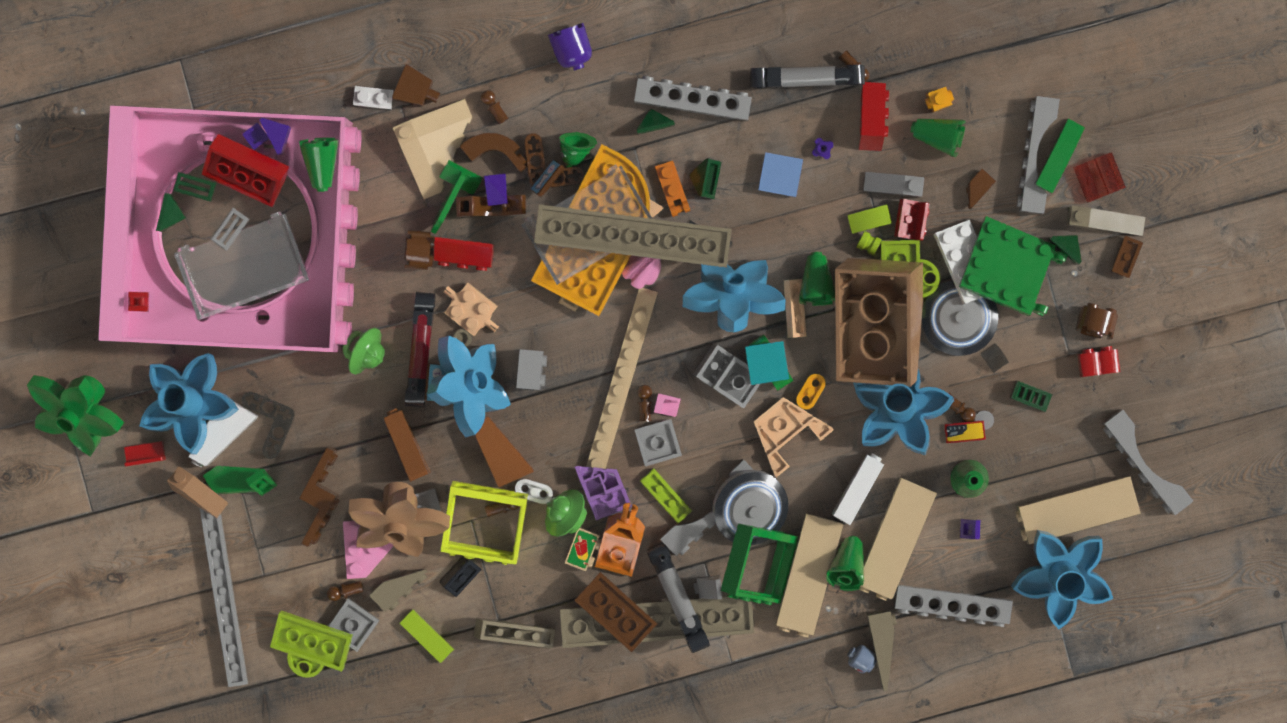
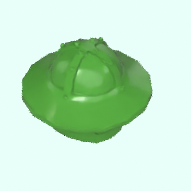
M372 328L365 333L354 331L348 337L347 345L343 347V353L345 358L349 359L348 368L350 373L356 375L366 368L373 369L383 362L385 349L381 345L382 335L379 329ZM359 336L360 339L356 342L351 352L349 346L355 337Z
M570 489L564 491L547 502L545 526L547 532L552 536L560 537L567 533L573 534L583 524L587 511L584 508L585 501L583 495L578 490Z

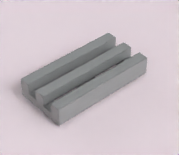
M232 208L210 240L228 251L250 219L235 208ZM234 214H236L237 217L234 219V221L227 229L225 234L222 236L220 241L217 240L218 236L223 231L225 226L228 224L230 219L233 217ZM240 219H243V221L238 226L236 231L233 233L231 238L228 240L226 245H224V241L229 236L231 231L234 229L236 224L239 222Z

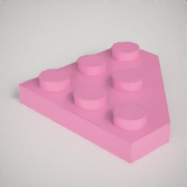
M343 521L347 579L366 578L393 547V544L390 543L377 548L356 547L359 524L355 521Z

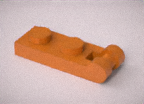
M670 161L655 166L672 217L678 216V213L684 211L685 213L690 212L691 210L674 162ZM680 199L682 204L675 206L673 201Z

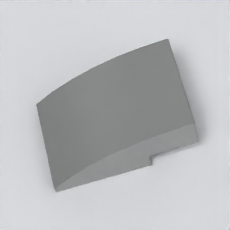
M713 343L693 373L694 376L742 408H745L760 385H751L747 364Z

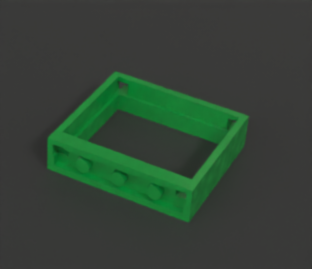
M738 523L720 591L728 593L727 597L737 600L741 599L771 605L772 602L781 604L798 536ZM753 536L778 540L764 593L740 588Z

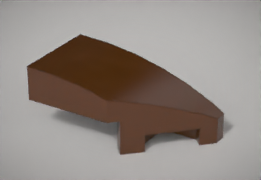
M981 169L966 188L969 209H972L996 182L984 169Z

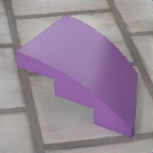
M575 467L596 521L622 511L623 505L630 503L617 469Z

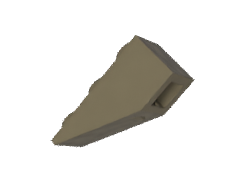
M423 569L386 580L369 596L384 612L388 609L392 612L400 604L397 600L401 596L406 598L413 591L411 587L416 582L420 584L427 577L425 573L428 570Z

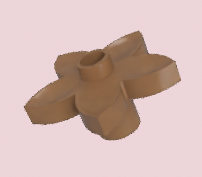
M403 482L387 484L383 490L382 502L368 498L350 499L349 514L359 524L356 547L377 548L390 543L400 552L419 557L422 553L424 537L436 536L449 529L450 516L435 509L417 508L418 501L413 487Z

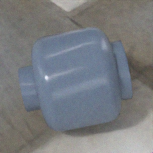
M859 645L856 648L852 647L847 655L849 657V666L859 673H869L877 662L875 653L864 645Z

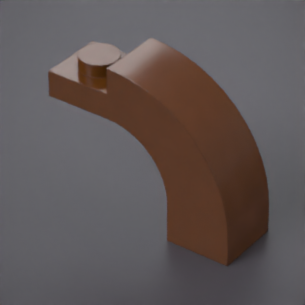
M483 133L473 136L460 146L472 162L486 152L499 151L512 161L520 173L526 169L524 165L526 160L520 153L518 155L515 154L521 148L504 135Z
M526 195L507 196L506 204L488 206L487 197H456L457 217L526 214Z

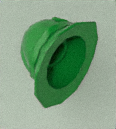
M571 132L562 134L559 137L561 142L560 156L566 167H574L580 164L586 155L589 154L590 150L597 145L596 138L585 133Z

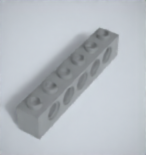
M642 76V79L638 78L634 103L748 121L752 97H748V93L737 92V95L729 94L730 90L718 88L717 92L711 91V87L699 85V88L691 87L692 84L685 82L675 85L672 84L673 81L661 79V82L653 81L654 78L649 76ZM658 87L661 90V94L653 97L650 94V89ZM677 90L680 93V97L677 100L670 99V91ZM696 93L699 100L696 103L689 102V94ZM708 97H716L718 103L715 106H709L707 104ZM729 99L735 100L736 108L728 109L725 104L726 101Z
M898 584L894 608L898 609L899 613L909 614V611H917V615L928 616V613L936 614V618L947 619V616H953L957 621L966 622L968 618L974 619V623L985 624L986 621L993 622L994 626L1004 627L1005 624H1010L1013 601ZM912 596L920 598L918 605H910V598ZM936 598L939 601V605L932 609L929 607V601ZM949 602H957L958 607L955 611L948 610ZM969 604H976L977 610L975 613L969 614L967 612ZM990 606H994L996 609L993 616L986 615V609Z

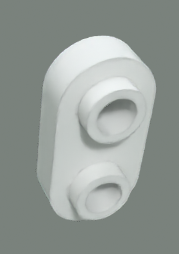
M521 479L515 486V492L527 493L528 500L540 504H546L553 496L552 489L548 485L529 479ZM522 485L528 486L527 492L522 491ZM542 490L547 492V496L544 498L540 496V491Z

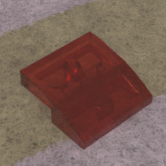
M1112 152L1073 167L1087 203L1126 188Z

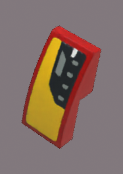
M983 420L944 424L946 443L986 440Z

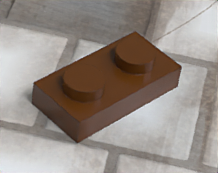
M1125 235L1110 272L1130 278L1143 242Z

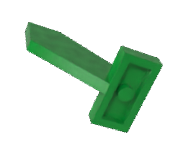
M450 160L444 166L439 178L453 185L434 219L430 231L434 234L437 233L459 190L462 189L473 195L483 178Z
M216 466L203 475L211 490L218 495L257 492L263 496L278 486L265 469Z

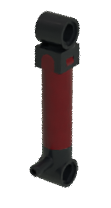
M416 291L405 406L420 408L425 406L427 366L429 363L436 293Z

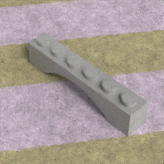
M1036 96L1030 102L1029 111L1032 112V119H1028L1027 131H1030L1029 138H1026L1024 150H1027V156L1023 157L1022 169H1025L1024 177H1020L1019 183L1022 193L1017 198V207H1020V212L1044 214L1047 194L1043 189L1034 185L1038 179L1036 158L1043 134L1050 124L1057 119L1060 99Z
M1120 409L1102 423L1105 426L1103 431L1109 438L1113 437L1117 442L1114 444L1121 453L1125 452L1128 456L1126 460L1132 468L1136 467L1140 472L1138 476L1144 483L1148 482L1152 487L1150 492L1156 499L1160 498L1163 504L1161 506L1168 514L1176 515L1193 502L1182 486L1163 480L1145 464L1136 445L1135 424L1124 410Z
M743 459L729 473V478L739 472L753 469ZM713 510L694 522L674 525L660 540L676 556L679 553L683 555L690 548L688 546L689 543L693 540L697 542L704 535L702 531L706 527L710 529L715 525Z

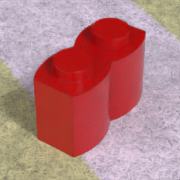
M1112 346L1101 347L1100 352H1094L1093 349L1082 350V354L1077 355L1080 377L1120 372L1118 349L1113 350Z

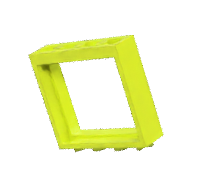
M452 481L446 513L450 516V527L443 532L441 552L450 553V556H455L456 554L463 555L468 559L481 558L486 562L498 561L504 565H507V563L517 564L528 494ZM456 495L520 506L513 552L449 541Z

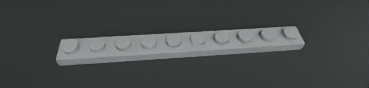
M200 508L228 687L248 684L222 516L220 514L216 519Z

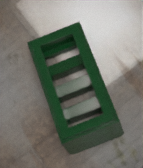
M1016 380L1010 399L1046 412L1053 394ZM1021 387H1024L1025 389L1022 394V397L1019 398L1018 395L1021 390ZM1028 390H1032L1028 401L1025 400ZM1035 392H1037L1039 394L1034 404L1032 403V400L1035 395ZM1042 395H1045L1043 405L1039 406Z

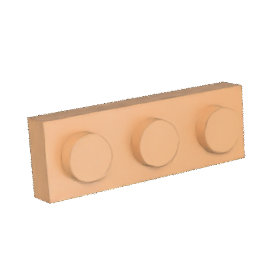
M802 279L784 280L788 338L806 337L804 305L799 303Z

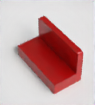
M163 441L124 447L125 467L166 460Z

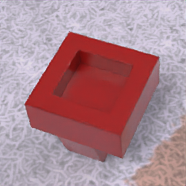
M129 292L128 311L149 312V292Z

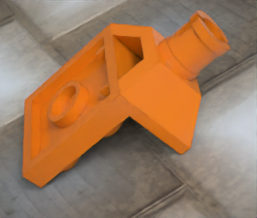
M625 503L622 513L608 516L595 567L632 577L645 526L636 517L638 507L633 504L631 511H629L630 503Z

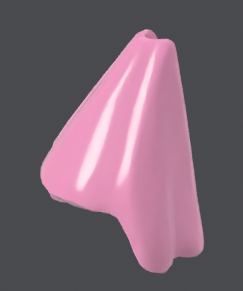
M631 255L622 275L625 279H630L631 285L635 288L641 289L645 285H652L660 273L661 259Z

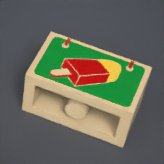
M580 527L575 534L565 564L586 571L587 568H592L595 560L592 554L594 549L599 550L602 542L599 539L600 534Z

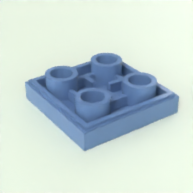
M765 152L758 190L796 197L803 159Z

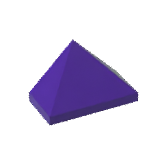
M506 174L484 176L488 206L506 204Z

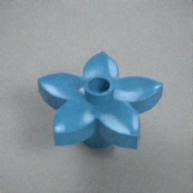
M766 260L747 262L736 270H733L728 264L727 268L701 264L702 283L693 285L683 295V307L697 312H714L718 310V326L725 331L734 333L747 327L749 312L775 314L784 311L786 299L776 288L766 285L768 276Z
M451 336L439 338L438 358L445 374L437 376L432 380L426 395L441 406L454 404V417L460 431L465 437L476 435L484 423L485 412L501 410L511 405L504 388L497 381L491 379V375L496 367L495 344L482 345L469 351L457 338Z
M207 353L196 357L186 366L183 374L171 366L150 364V382L154 391L158 394V400L147 407L142 415L139 426L152 431H167L174 428V434L179 444L189 453L197 455L206 440V420L221 421L231 417L239 410L234 401L226 394L211 390L217 377V365L214 355Z
M919 369L917 381L911 387L904 384L882 385L853 382L860 402L869 410L874 411L864 423L862 430L863 446L882 445L890 441L895 434H898L900 440L908 449L915 453L926 455L930 435L925 419H933L946 412L954 402V397L936 387L920 388L921 378Z
M1037 530L1034 539V552L1040 565L1023 570L1016 577L1011 587L1019 594L1029 598L1038 599L1045 597L1046 612L1059 630L1073 617L1078 599L1089 604L1104 603L1113 599L1111 590L1105 580L1092 571L1098 565L1102 556V538L1100 536L1083 537L1075 541L1066 550L1063 543L1055 535Z

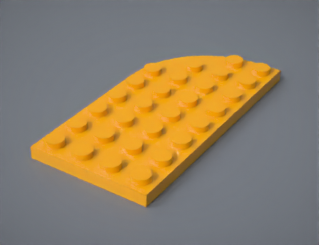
M601 144L569 208L649 218L650 195L645 179L638 168L622 154ZM549 245L531 281L600 316L631 255Z

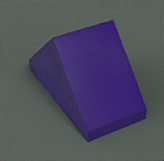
M265 118L259 119L276 153L282 155L291 127Z

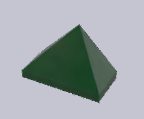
M650 109L639 125L637 134L640 135L673 127L675 123L670 118Z
M706 158L689 175L698 196L715 199L722 162Z
M169 193L164 194L156 231L159 232L166 231L186 218L172 194Z
M1078 235L1052 236L1048 239L1062 253L1067 254V257L1076 265L1082 262Z

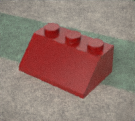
M435 237L434 261H438V265L449 266V263L457 264V268L468 269V265L476 266V270L487 271V268H492L495 245Z

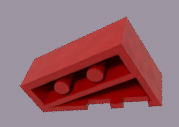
M865 82V85H862L859 150L882 151L884 137H888V126H885V119L889 117V108H885V103L889 102V90H886V83Z

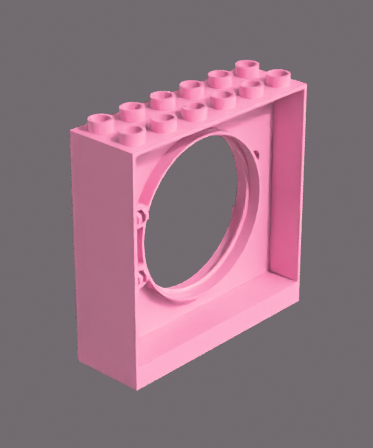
M110 106L99 340L341 352V345H347V339L352 334V322L343 321V306L352 307L354 299V284L345 283V268H354L356 259V246L347 244V229L356 230L358 209L353 205H349V191L359 190L360 171L359 168L350 165L351 153H360L361 130H358L357 127H352L353 123L345 117ZM265 118L291 127L282 155H278L273 148H264L265 144H272L270 139L255 151L289 166L287 175L303 194L311 216L312 238L309 254L296 278L288 287L274 297L247 306H226L213 303L189 290L179 280L169 265L163 248L162 232L156 231L164 194H172L178 172L188 174L196 167L205 163L210 145H204L205 141H214L216 136L220 134L253 149L242 134L257 122L263 128L259 119ZM332 137L338 139L339 142L332 187H329L328 191L317 192L316 188H312L299 147V141L309 139V142H311V140H315L314 138ZM149 292V312L128 311V293ZM199 312L209 313L210 315L209 317H199ZM259 315L269 316V320H258Z

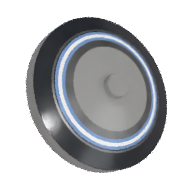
M953 280L940 284L933 294L927 296L922 307V328L927 339L938 350L954 356L970 355L983 349L993 338L998 326V309L995 302L984 297L963 305Z
M759 470L742 471L728 478L718 489L713 501V518L719 531L732 542L734 541L738 523L779 531L788 514V497L783 486L772 475ZM753 536L751 545L760 544L769 539Z

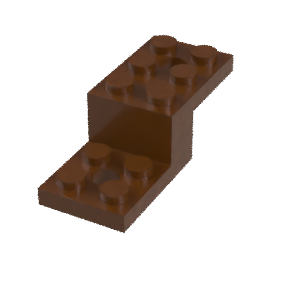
M333 447L326 448L299 498L319 509L301 543L306 547L317 544L322 535L319 531L327 526L331 518L328 516L330 511L335 510L340 502L337 499L339 497L338 493L319 484L326 480L329 474L327 471L328 467L333 466L338 458V455H336L337 449Z

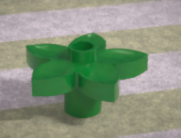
M33 375L27 384L32 398L42 407V410L35 419V428L50 434L67 433L73 445L90 457L100 444L101 437L114 435L124 424V421L111 410L98 405L105 395V389L97 379L91 376L83 375L75 378L65 388L52 379Z

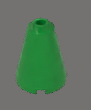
M918 118L916 122L913 121L910 132L913 133L914 138L956 158L958 152H955L957 147L961 148L965 133V127L962 125L966 121L961 119Z
M322 137L314 138L315 140H311V142H309V139L300 140L299 147L312 188H316L317 192L328 191V188L332 187L338 139Z
M812 252L806 259L799 303L806 305V302H811L812 306L831 305L835 301V287L825 255H822V252Z
M964 460L953 468L950 477L951 486L960 496L974 498L986 490L989 475L986 468L980 462ZM972 477H975L974 483L970 482Z
M856 536L844 539L826 573L827 582L833 587L834 585L840 586V590L856 591L864 584L863 543Z

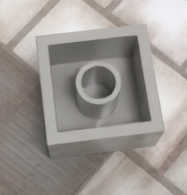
M520 349L516 388L541 390V386H545L546 375L542 374L543 367H547V355H544V351Z

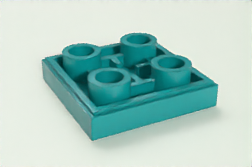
M783 341L745 347L751 385L789 379Z

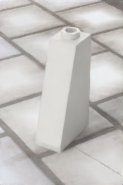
M234 402L239 410L231 417L221 421L209 420L207 436L203 447L197 455L191 453L189 455L193 459L192 463L199 467L203 465L208 466L259 415Z
M873 453L871 456L866 454L831 513L833 516L851 525L884 466L881 463L882 459Z

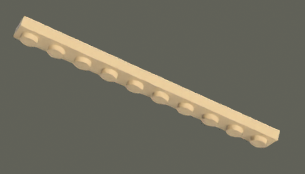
M646 288L638 290L586 467L606 469L658 294L656 291Z

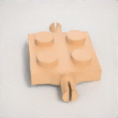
M467 283L458 293L449 286L444 290L443 293L452 299L450 306L444 313L471 335L475 336L484 326H487L494 333L499 328L498 325L490 320L498 306L470 283Z

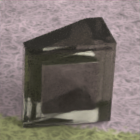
M993 344L980 354L993 373L1009 363L997 344Z

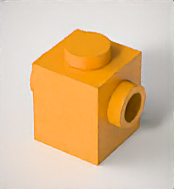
M946 87L928 93L925 99L928 110L931 109L932 113L952 106V101H954L951 90H947Z

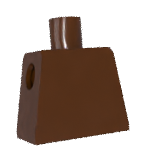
M406 64L392 99L424 106L426 99L437 103L441 93L431 89L433 85L431 79Z

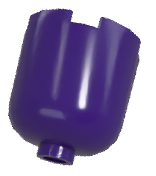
M584 23L548 34L557 61L562 67H573L574 71L584 68L583 63L589 61L592 56V49Z

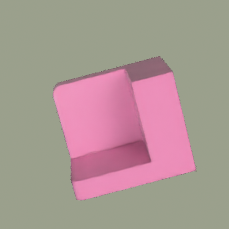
M658 393L654 412L676 417L681 399Z

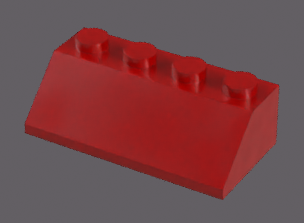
M218 134L208 149L201 175L273 207L285 182L289 166Z

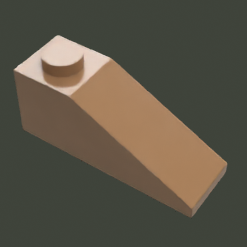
M179 466L167 480L174 492L216 519L228 505V502Z

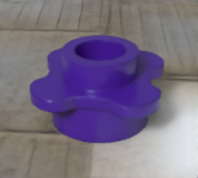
M821 138L816 139V146L812 154L815 157L820 156L824 159H829L831 157V148L834 146L833 142H826Z

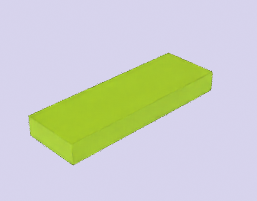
M654 468L640 480L677 524L692 512Z
M414 609L400 622L440 663L454 650Z

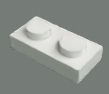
M355 86L353 105L392 110L394 91Z

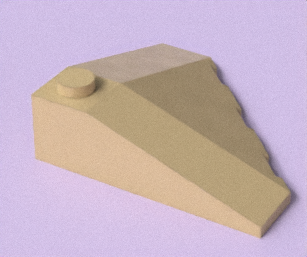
M465 99L393 127L424 199L443 191L445 185H443L444 180L439 178L440 173L448 160L455 161L453 160L457 148L460 149L465 136L463 134L467 123L470 124L472 119Z

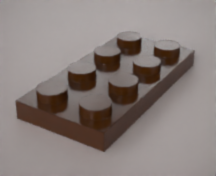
M601 572L574 600L631 652L657 625L649 615Z

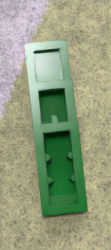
M1069 118L1067 119L1034 185L1050 194L1054 192L1085 127Z

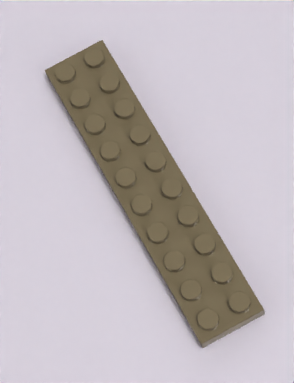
M539 205L534 243L727 268L732 229Z
M727 596L722 597V599H689L707 637L754 633L752 601L737 600ZM669 601L635 603L657 623L642 642L685 639ZM583 608L560 609L563 648L622 644Z

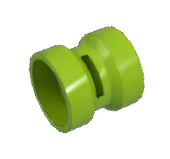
M864 231L856 248L867 250L868 254L874 256L882 239L872 237L870 233Z

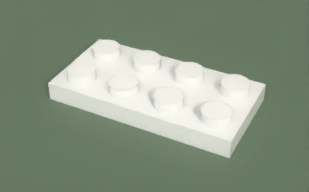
M970 220L935 233L934 237L963 305L983 298L959 287L977 238Z

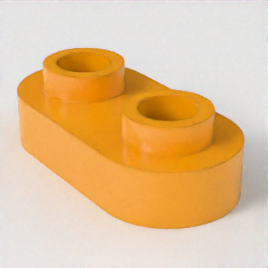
M812 374L807 378L796 398L797 405L800 408L810 409L815 405L825 388L826 383L823 376ZM813 380L819 381V385L817 387H814L812 385ZM804 396L809 397V402L806 404L802 401Z

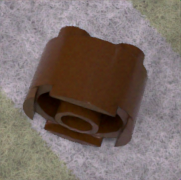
M407 230L410 238H406L404 260L408 261V264H404V268L428 270V267H432L433 264L430 248H434L435 237L431 236V232Z
M1087 303V306L1080 307L1075 331L1081 329L1080 333L1100 339L1102 335H1105L1107 339H1113L1118 319L1117 310L1112 308L1100 309L1098 308L1099 305Z

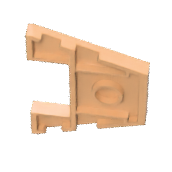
M784 397L753 421L776 478L790 467L777 451L806 426H809L820 441L834 430Z

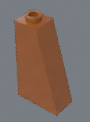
M395 408L387 412L388 416L384 420L410 482L431 473L403 410L398 411Z
M489 416L486 417L481 429L475 436L498 488L534 472L533 467Z

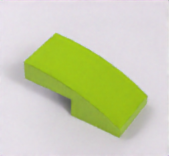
M887 205L847 215L852 234L892 223Z

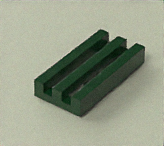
M178 172L173 191L212 202V196L217 183ZM183 177L211 185V187L207 189L180 180ZM183 185L209 194L207 197L179 189L178 187Z

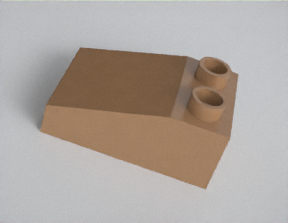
M848 258L835 269L836 381L882 385L904 384L908 387H911L917 381L923 306V262Z

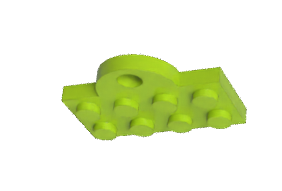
M920 240L881 241V260L923 262V298L930 296L936 291L940 281L939 272L933 263L920 259ZM927 273H933L936 276L934 283L928 284L925 282L924 277Z
M281 610L277 618L270 647L288 653L287 661L291 670L301 677L309 678L319 674L324 666L342 672L353 634ZM300 663H306L309 666V670H302Z

